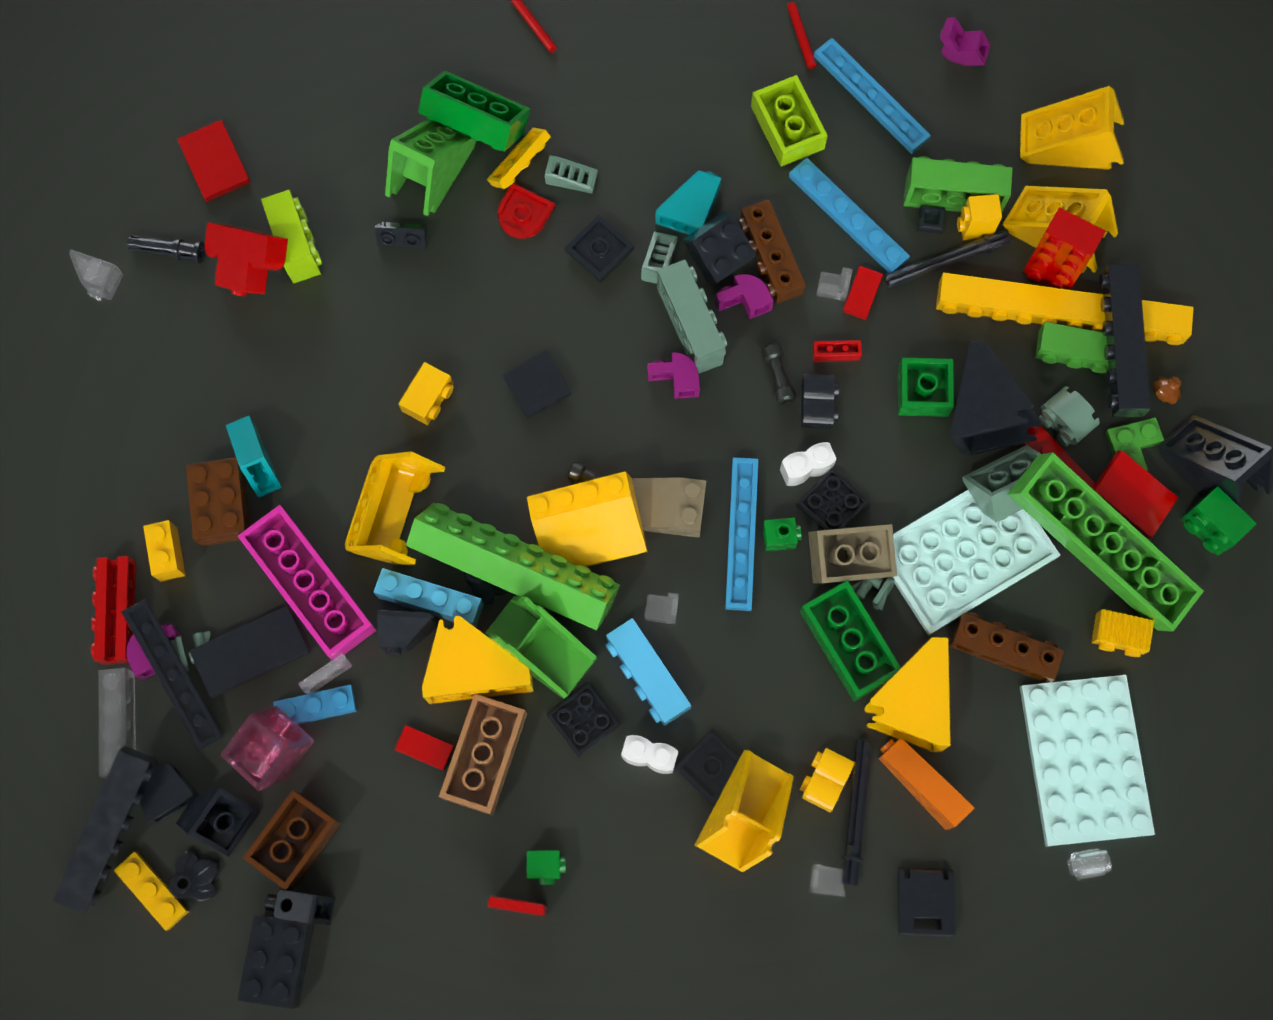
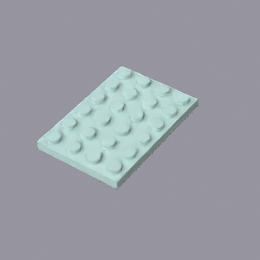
M969 490L893 534L897 576L892 578L895 579V585L929 636L960 617L963 613H967L1055 560L1060 554L1040 524L1024 509L1008 516L1004 520L995 522L981 512Z
M1119 675L1020 686L1045 847L1155 835L1127 676Z

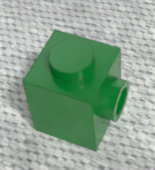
M795 518L764 520L763 522L765 551L796 549L798 541L802 539L801 527L796 525Z
M560 850L527 851L528 880H539V885H554L555 879H561V873H566V856L561 857Z

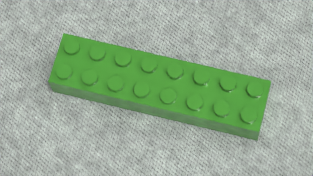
M1054 453L1038 455L1007 494L1144 619L1154 620L1153 627L1157 631L1173 632L1204 592Z
M433 502L414 518L406 543L407 547L513 594L528 597L532 602L595 630L599 628L611 611L620 584L614 582L608 576L595 574L586 566L570 563L563 556L545 552L538 545L522 542L515 535L497 531L494 526L479 523L473 520L471 516L464 513H456L441 503Z

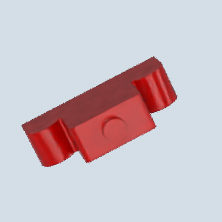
M207 222L205 251L209 257L218 258L215 285L231 289V294L238 296H247V293L264 294L268 270L279 271L284 266L288 239L235 226Z

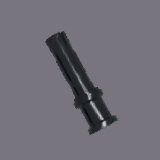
M130 235L127 241L129 251L168 255L178 261L188 259L201 264L205 256V245L200 241L190 243L178 238L174 241H166Z

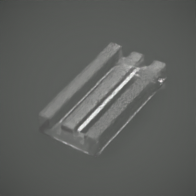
M341 654L298 683V685L306 694L314 693L351 668L352 664L344 654Z

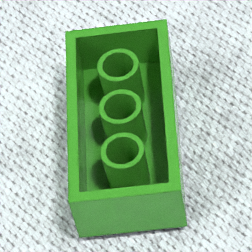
M925 156L913 157L905 179L903 206L920 208V205L945 208L946 211L961 212L968 197L999 194L1002 214L1011 196L1013 167H1005L1002 164L983 165L975 161L963 163L952 159L934 160Z

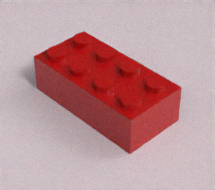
M1059 207L1022 273L1026 274L1032 281L1041 282L1052 288L1070 290L1093 256L1106 231Z

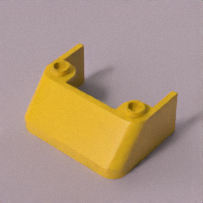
M414 452L385 454L375 457L370 465L347 534L345 549L357 555L394 565H415L416 559L407 556L406 542L401 540L400 536L414 493L425 490L430 484V474L444 472L445 467Z

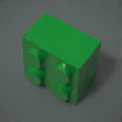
M902 357L898 366V415L949 417L954 408L953 359Z
M1218 486L1203 497L1180 519L1184 523L1185 529L1189 533L1196 535L1203 542L1205 549L1215 553L1217 556L1234 546L1257 524Z

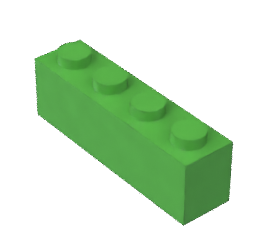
M1044 322L1040 328L1035 358L1042 359L1044 363L1048 364L1058 362L1067 364L1068 367L1075 369L1081 367L1089 368L1095 373H1106L1107 369H1109L1108 360H1105L1104 357L1107 339L1102 332Z

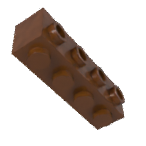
M768 199L742 208L738 223L742 231L746 232L748 241L757 255V270L760 276L764 275L767 282L765 285L771 297L774 298L775 303L778 304L804 295L806 284L770 200Z
M963 613L959 617L949 647L1045 683H1051L1055 680L1064 650L1057 648L1058 645L1047 640L1037 641L1032 639L1033 636L1027 632H1013L1007 629V625L996 621L989 623L982 620L983 617L976 613Z

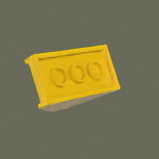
M1107 86L1021 114L1020 158L1028 164L1111 169V162L1124 164V159L1114 133V122L1124 125V118L1114 89Z
M1025 186L1003 223V226L1008 229L1009 234L1035 248L1059 207L1105 230L1106 232L1102 238L1106 236L1107 231L1113 237H1116L1118 234L1112 199L1107 189ZM1093 254L1086 265L1094 273L1098 269L1095 254Z
M454 617V627L450 630L444 628L443 620H439L422 685L423 698L429 704L473 699L474 694L483 697H494L534 692L532 675L527 666L462 617Z
M932 637L871 698L864 710L866 713H873L876 716L872 718L875 723H868L866 725L868 728L896 739L902 738L905 742L930 752H942L950 746L948 638Z
M744 750L694 845L741 872L769 857L772 854L771 848L776 841L778 842L782 835L794 776L758 757L753 752Z

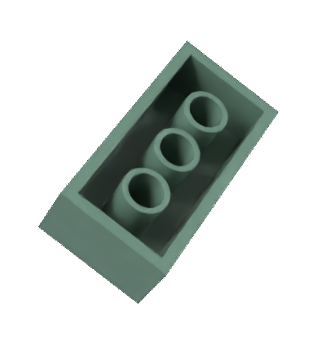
M682 260L657 270V290L686 355L695 363L700 374L723 365L727 341L723 332H718L715 326L717 319L713 310H708L705 304L707 297L703 288L699 289L695 282L698 279L693 266L689 267L686 260Z

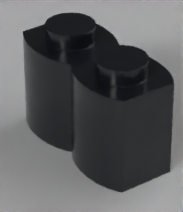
M804 374L801 391V427L831 429L834 422H838L839 408L834 407V398H838L839 383H835L834 375Z

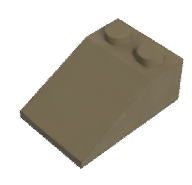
M632 478L643 531L700 538L706 480L689 478Z
M892 524L808 532L813 583L897 576Z

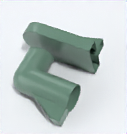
M889 577L884 585L882 578L863 579L851 587L861 600L865 598L871 587L880 590L873 600V608L883 611L887 596L894 586L895 579Z
M210 631L192 635L195 648L210 641ZM181 636L175 637V640H171L170 643L185 670L189 671ZM188 653L192 664H194L195 662L191 654Z

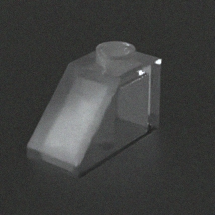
M71 249L69 255L81 284L88 291L87 294L98 300H101L102 297L112 300L123 277V273L112 263Z

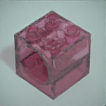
M274 706L250 714L221 753V756L252 786L261 791L286 780L314 740L278 706Z

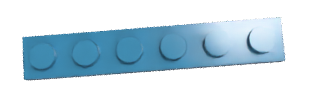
M833 38L814 52V57L911 154L930 139L931 135Z
M808 158L804 159L789 173V178L888 273L898 270L909 260L910 255Z
M733 458L725 610H752L758 459Z

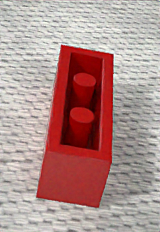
M861 340L814 341L812 347L813 362L860 360L862 356Z

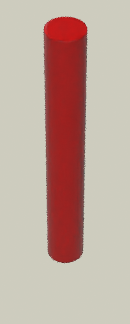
M510 0L550 53L554 52L557 46L523 1Z
M791 2L787 5L807 68L811 69L816 66V62L795 2Z

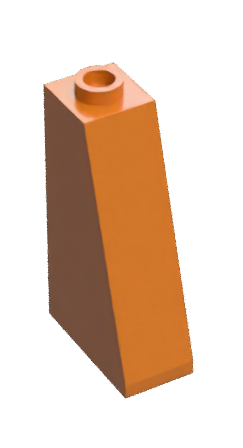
M902 738L896 742L891 739L880 749L883 754L878 759L945 830L956 827L975 809Z

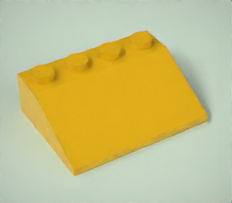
M626 471L527 497L531 522L538 545L545 552L563 556L570 563L586 567L648 552L633 480Z

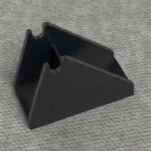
M970 341L950 434L959 451L964 455H975L1036 441L1037 437L1029 435L1028 430L1032 427H1041L1042 422L1033 411L1032 402L985 342Z
M1193 415L1158 446L1164 460L1202 498L1218 486L1240 507L1241 485L1245 481L1256 491L1263 487L1266 494L1269 495L1272 492L1273 447L1206 419Z

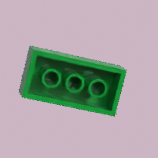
M443 71L423 87L418 113L426 116L431 121L448 126L453 131L462 132L473 140L491 145L495 150L505 152L525 133L531 108L448 71Z
M848 580L802 606L800 614L853 702L886 684L901 669Z

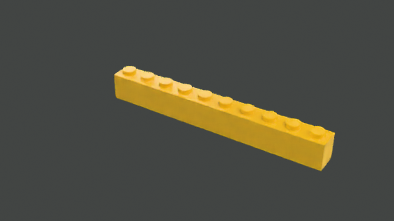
M943 273L939 281L936 310H942L946 314L958 312L975 318L981 316L992 317L996 321L1016 320L1020 324L1037 323L1043 325L1044 322H1050L1102 332L1103 322L1105 321V312L1101 311L1103 294ZM1142 300L1145 341L1153 342L1159 340L1167 341L1170 345L1184 344L1192 335L1193 307Z

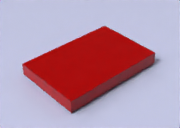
M222 120L177 139L206 202L251 183Z
M1122 450L1116 452L1092 488L1147 539L1154 536L1178 499L1175 494Z

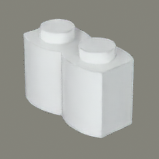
M818 443L811 446L806 452H795L785 457L781 463L780 472L787 486H796L805 482L809 477L825 475L834 467L836 456L830 443Z
M630 735L626 737L621 756L623 760L631 765H647L655 772L670 774L673 773L678 751L668 744H652L644 737Z

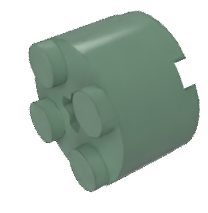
M1067 386L1063 387L1040 407L1041 415L1039 416V419L1046 428L1052 427L1056 431L1057 440L1065 447L1069 444L1076 445L1100 423L1099 418L1093 419L1091 414L1095 411L1086 399L1075 390L1069 393L1067 391L1069 387Z

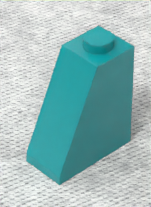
M698 170L656 210L655 224L687 235L699 229L709 220L721 189L722 178L713 172Z
M246 416L226 425L239 467L257 497H262L282 488L259 431L251 417Z

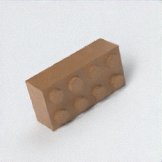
M474 694L439 797L443 800L493 816L527 717V712L524 709Z

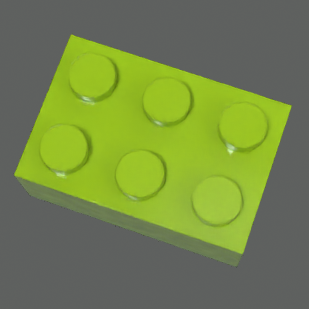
M797 75L752 93L751 108L781 167L825 149L828 135Z
M290 189L262 198L261 201L272 234L288 239L284 268L293 284L320 275L319 265L323 263L318 250H316L315 240L307 224L308 219L299 198H293Z

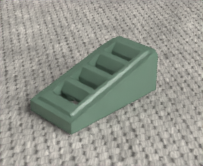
M550 155L545 172V183L593 194L598 170ZM555 168L559 169L558 175L554 174ZM565 170L569 171L567 178L564 177ZM575 172L579 173L577 181L573 180ZM584 174L589 175L587 184L582 183Z
M654 231L641 270V279L643 281L657 284V270L671 265L678 236ZM657 243H660V244L669 245V248H668V247L659 246V245H656V244H657Z

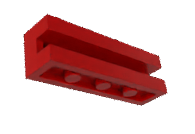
M121 556L117 560H110L108 557L97 558V566L93 568L96 591L92 594L95 617L92 618L91 625L93 632H95V639L91 644V655L94 661L102 665L129 663L127 659V645L133 633L121 611L135 604L136 562L129 556Z

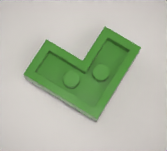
M1156 417L1108 429L1105 432L1113 457L1117 451L1122 450L1146 471H1148L1141 449L1161 444L1164 441Z

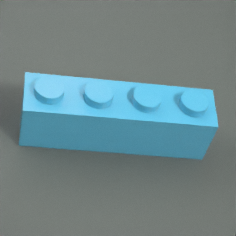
M384 568L381 570L373 592L378 599L423 613H431L433 616L454 622L455 616H460L475 628L484 607L481 598Z
M633 618L606 635L608 641L605 644L606 648L613 658L615 656L619 657L623 663L619 666L627 679L633 678L637 684L634 690L642 701L647 699L652 707L648 711L656 723L661 721L666 726L691 709V704Z

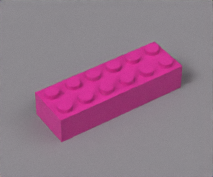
M281 505L274 508L238 535V538L332 661L336 662L376 631L372 623Z

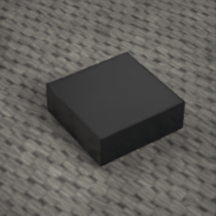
M920 205L917 231L941 234L943 231L945 208Z

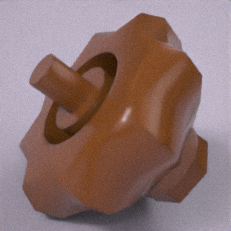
M1160 377L1152 385L1155 395L1163 402L1174 405L1182 397L1180 391L1181 381L1178 377L1170 379Z

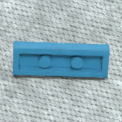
M352 685L273 702L277 728L279 729L357 712Z

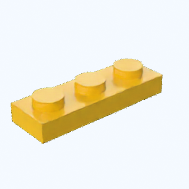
M532 128L487 178L488 182L493 187L502 189L512 185L519 172L529 166L530 160L534 155L544 149L546 142L551 137L544 129Z
M134 851L114 870L165 931H169L189 912L182 902L171 894L169 887L138 852Z

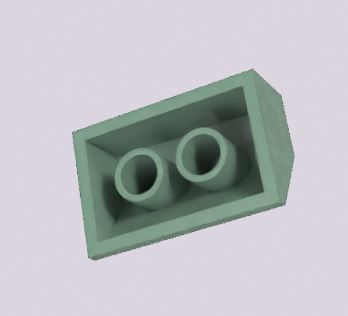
M1026 445L962 477L963 482L983 514L998 522L1023 510L1007 494L1036 457L1040 455L1039 452Z

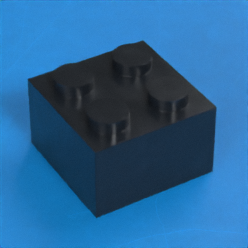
M720 213L682 239L708 282H720L757 256L733 213Z

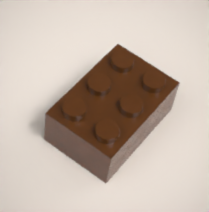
M237 458L186 465L193 540L200 546L239 541L238 535L249 528L251 524L246 477L239 467Z
M292 790L244 855L243 859L283 889L293 891L342 823L301 793Z

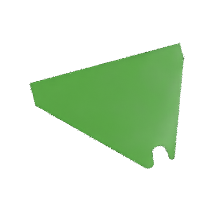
M429 119L391 139L389 146L385 196L391 197L392 193L397 195L406 179L409 178L426 186L423 214L428 216L430 212L435 213L474 149L476 140L471 139L462 132L453 131L442 123Z
M513 596L484 634L527 666L533 677L564 700L569 697L597 660L596 655L541 606L535 605L528 597Z

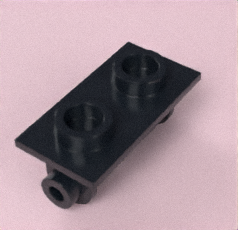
M382 221V223H378L375 226L377 246L426 248L425 235H427V226L422 225V223H405V226L401 227L400 223Z

